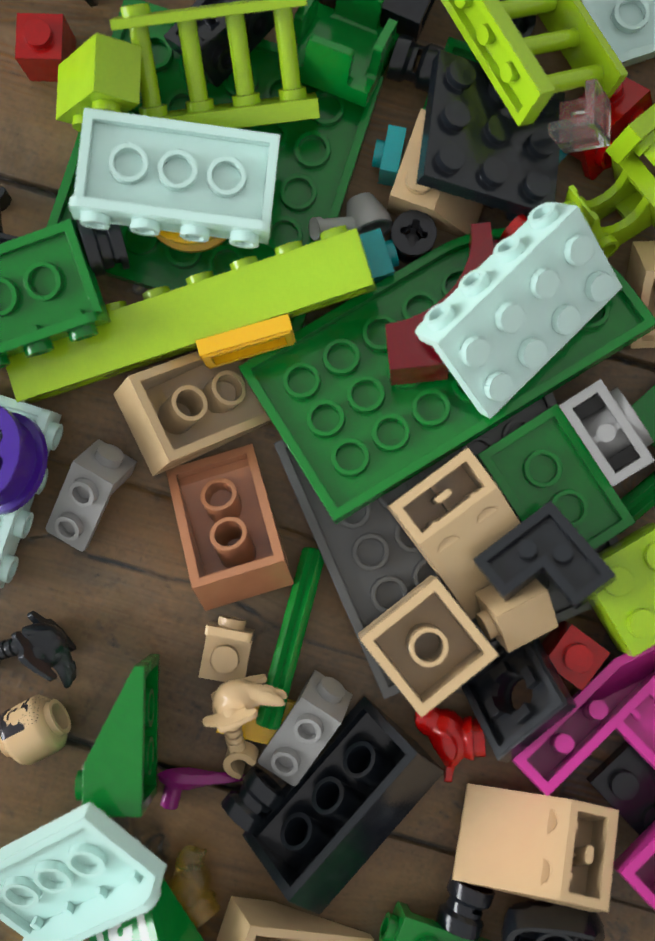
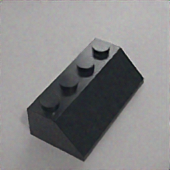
M364 696L343 719L338 729L296 786L288 783L285 785L283 791L287 796L286 800L277 810H270L268 813H264L265 823L256 834H250L245 831L242 836L287 901L320 915L445 771L413 738Z

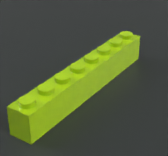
M346 225L333 227L319 234L321 240L304 246L301 241H293L278 246L274 249L275 256L258 261L257 256L236 260L230 264L231 271L214 276L213 271L201 272L186 278V286L171 291L169 286L150 289L142 294L144 300L127 305L126 301L106 304L111 322L97 326L98 335L77 342H70L68 336L52 342L54 350L48 353L26 358L25 352L9 357L11 365L7 366L6 370L16 401L25 403L42 401L196 350L195 340L288 314L290 319L377 290L361 236L357 228L348 231Z

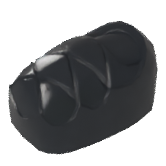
M540 900L518 902L513 904L512 907L510 906L504 915L501 931V941H604L605 939L604 925L596 912H588Z

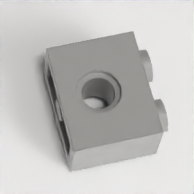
M600 379L559 405L612 487L655 461L646 448L654 443V441L618 387L609 392Z

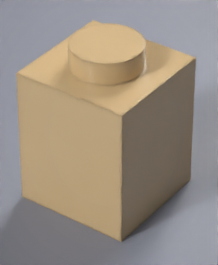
M534 579L507 601L503 600L491 584L475 592L481 612L476 614V619L482 632L489 640L496 638L508 653L559 627L549 592L537 579Z

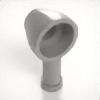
M364 192L348 200L346 203V217L324 219L322 217H312L309 221V234L312 240L319 241L321 240L319 236L321 232L333 227L346 225L348 231L357 228L359 234L381 228L382 234L385 236L391 230L393 222L387 209L372 193Z

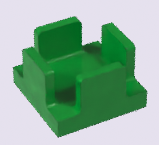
M307 0V6H300L294 16V28L301 83L365 108L391 60L393 50L400 35L396 33L398 25L396 20L389 18L384 28L380 26L384 0H336L335 9L319 3V0Z

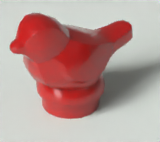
M436 706L422 718L417 711L415 712V726L422 734L428 737L444 763V782H452L455 768L463 758L473 761L475 757H486V737L477 719H473L472 716L461 718L453 709H439Z

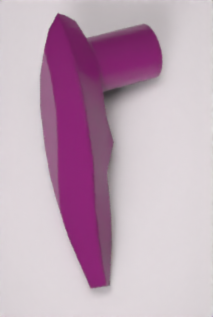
M190 767L164 770L157 774L159 781L164 784L160 805L165 809L175 810L179 806L182 790H193L205 786L243 781L245 774L240 779H235L226 772H214Z

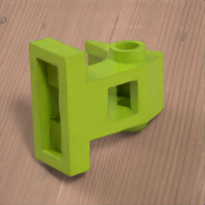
M634 152L619 164L611 157L614 179L616 181L603 194L586 201L583 196H579L578 190L572 184L568 188L563 203L579 207L607 259L618 250L620 245L651 225L655 228V177ZM615 210L623 218L611 226H600V220Z

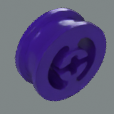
M0 406V432L2 431L3 434L0 440V515H4L23 507L35 495L46 472L48 451L45 437L33 420L24 415L10 412Z

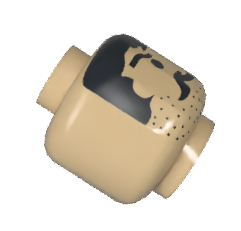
M38 694L6 710L0 718L1 752L19 764L32 765L61 750L65 746L68 733L71 730V720L66 708L60 701L56 699L51 700L47 696Z

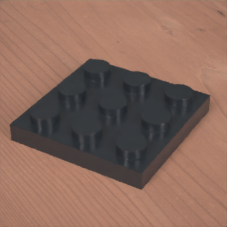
M439 50L432 61L416 184L516 215L524 214L527 217L537 206L547 202H555L565 93H554L533 124L518 127L478 62Z

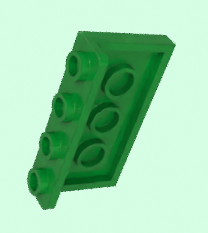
M68 219L0 244V369L11 365L9 357L25 352L26 358L48 353L54 350L52 343L68 336L70 342L85 340L99 334L97 326L111 322L96 276L91 270L77 221Z

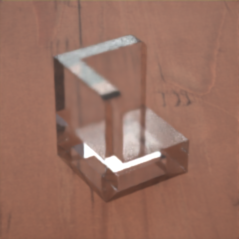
M596 78L586 80L585 98L560 102L559 121L548 123V134L564 154L610 146L611 101Z

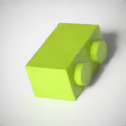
M97 32L58 65L56 120L70 123L73 129L81 132L84 107L127 113L139 105L142 47Z

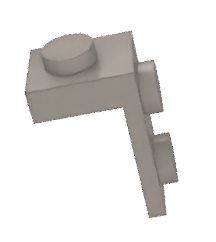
M100 439L95 441L73 460L46 525V531L83 552L93 538L111 495L132 475L137 461L125 455L121 449L112 444H107Z
M314 670L305 683L294 707L261 753L258 763L288 784L296 786L342 723L353 694L345 690L343 685L336 679L324 676Z

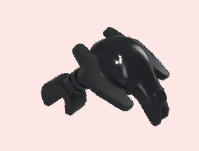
M35 611L29 612L27 617L33 624L23 627L22 632L16 631L12 633V638L0 641V664L1 660L18 655V660L50 682L57 679V674L51 669L53 667L57 671L64 687H71L77 676L76 664L70 653L76 650L75 644L54 620L46 619Z

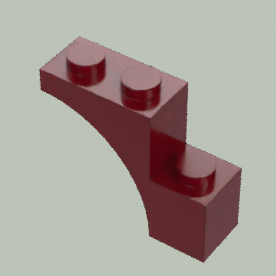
M491 222L471 224L469 257L466 266L453 288L434 306L447 299L459 287L461 279L466 274L476 270L493 254L495 246L501 239L493 240ZM431 308L409 319L385 324L391 386L448 380L449 369L432 345L422 342L415 333L416 328L424 321L426 313Z

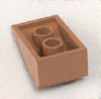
M253 443L166 471L191 587L205 611L294 584Z

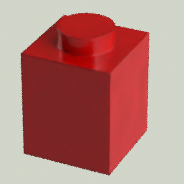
M17 13L16 61L30 81L58 82V65L76 50V38L63 14Z
M562 621L558 623L559 627L551 630L543 641L542 646L558 674L582 691L607 659L610 652L573 624Z

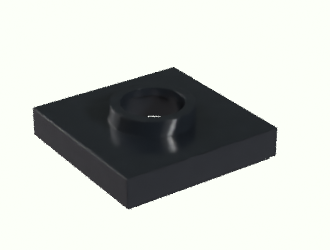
M538 638L510 653L500 645L495 650L499 656L461 685L497 761L506 763L511 761L577 707ZM524 679L527 689L532 690V699L530 703L524 702L520 709L516 710L512 703V692L515 685Z

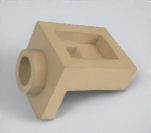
M219 615L218 622L210 621L206 624L204 633L206 639L199 678L227 682L231 679H240L247 676L255 629L246 628L245 619Z

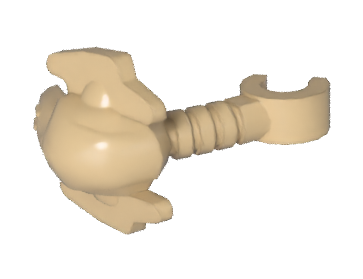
M266 674L231 679L221 684L211 694L213 715L206 716L202 720L204 727L217 728L220 733H224L227 751L223 768L229 776L235 779H240L243 776L246 763L254 766L257 761L259 749L251 742L244 740L242 731L243 724L258 716V712L254 707L260 705L281 707L286 705L284 699L287 698V694L284 690L271 685H262L267 681Z

